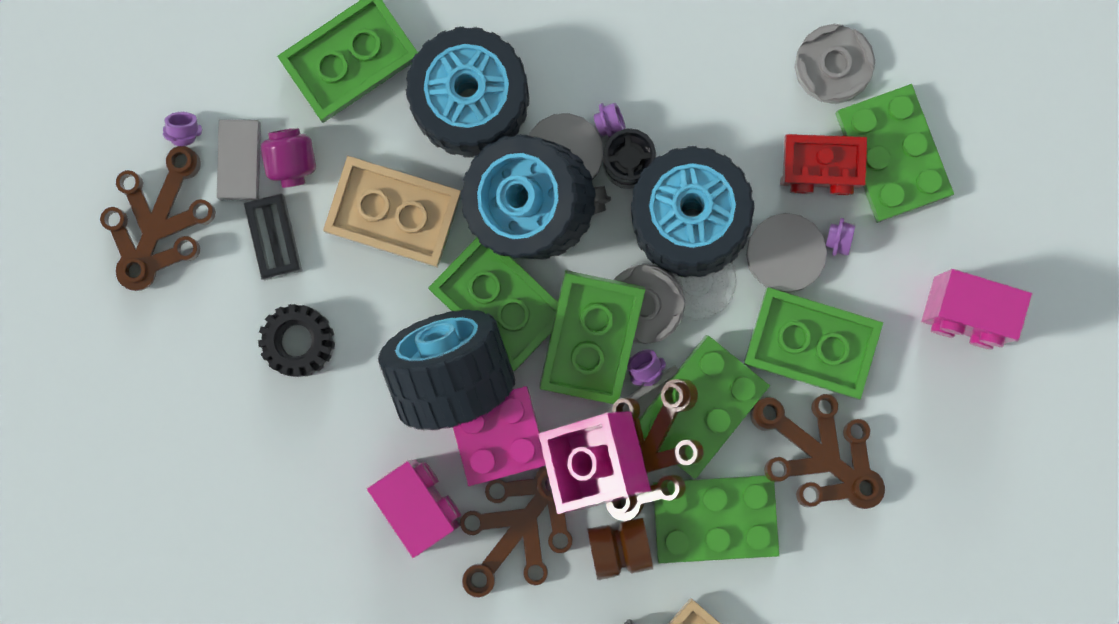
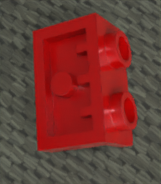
M786 134L784 136L783 176L780 178V186H790V193L812 194L814 193V187L830 188L831 195H854V188H861L865 186L867 137Z

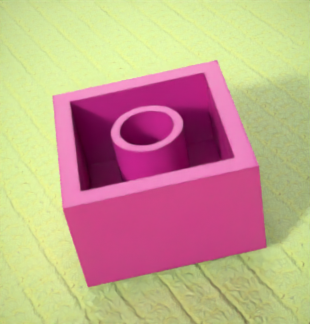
M950 269L934 277L921 322L932 325L930 331L938 335L954 338L955 334L969 336V343L981 348L992 350L994 346L1004 347L1006 343L1019 341L1032 293Z
M527 386L512 390L502 404L492 409L486 415L453 427L468 487L546 466L539 439L540 430Z
M631 411L605 413L539 433L557 514L583 510L651 491Z
M417 459L406 461L367 488V491L412 558L460 526L457 518L461 516L459 509L450 496L447 495L442 498L434 485L439 480L427 462L419 464Z

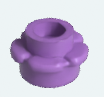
M604 103L599 104L600 113L594 114V121L602 137L608 135L610 138L617 131L626 129L622 113L616 103L607 106Z
M176 112L165 118L163 137L176 146L191 145L194 143L196 136L202 133V127L197 125V117L192 113Z
M845 218L840 219L839 225L832 223L830 225L826 247L833 248V256H836V253L849 255L855 224L844 222Z
M642 350L634 354L627 366L631 376L630 381L637 386H652L662 378V371L666 367V362L663 358H658L653 350Z

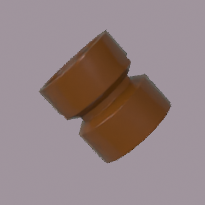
M643 518L623 521L620 523L618 530H614L610 525L587 529L597 580L618 576L624 567L631 574L653 570Z

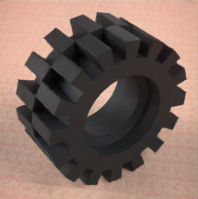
M288 304V307H279L275 309L276 313L273 315L269 314L265 318L267 323L264 327H260L259 333H262L261 340H258V347L262 348L263 353L260 354L263 360H266L269 363L268 366L273 370L287 376L306 377L312 375L315 371H320L324 368L323 364L331 359L332 355H330V352L335 347V342L332 339L334 332L333 328H330L328 324L329 321L320 312L305 305ZM296 325L304 326L312 337L310 349L301 356L289 355L282 345V338L286 330Z

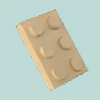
M347 156L323 231L438 268L461 198V191Z

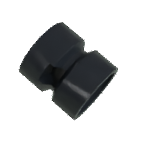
M627 128L613 134L605 145L603 157L604 172L611 183L620 188H634L644 168H647L652 163V160L656 158L653 141L647 134L638 129Z

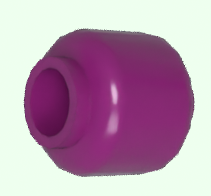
M299 128L269 132V139L261 144V153L267 178L273 181H281L282 188L305 184L304 176H308L316 170L311 138L306 134H300Z

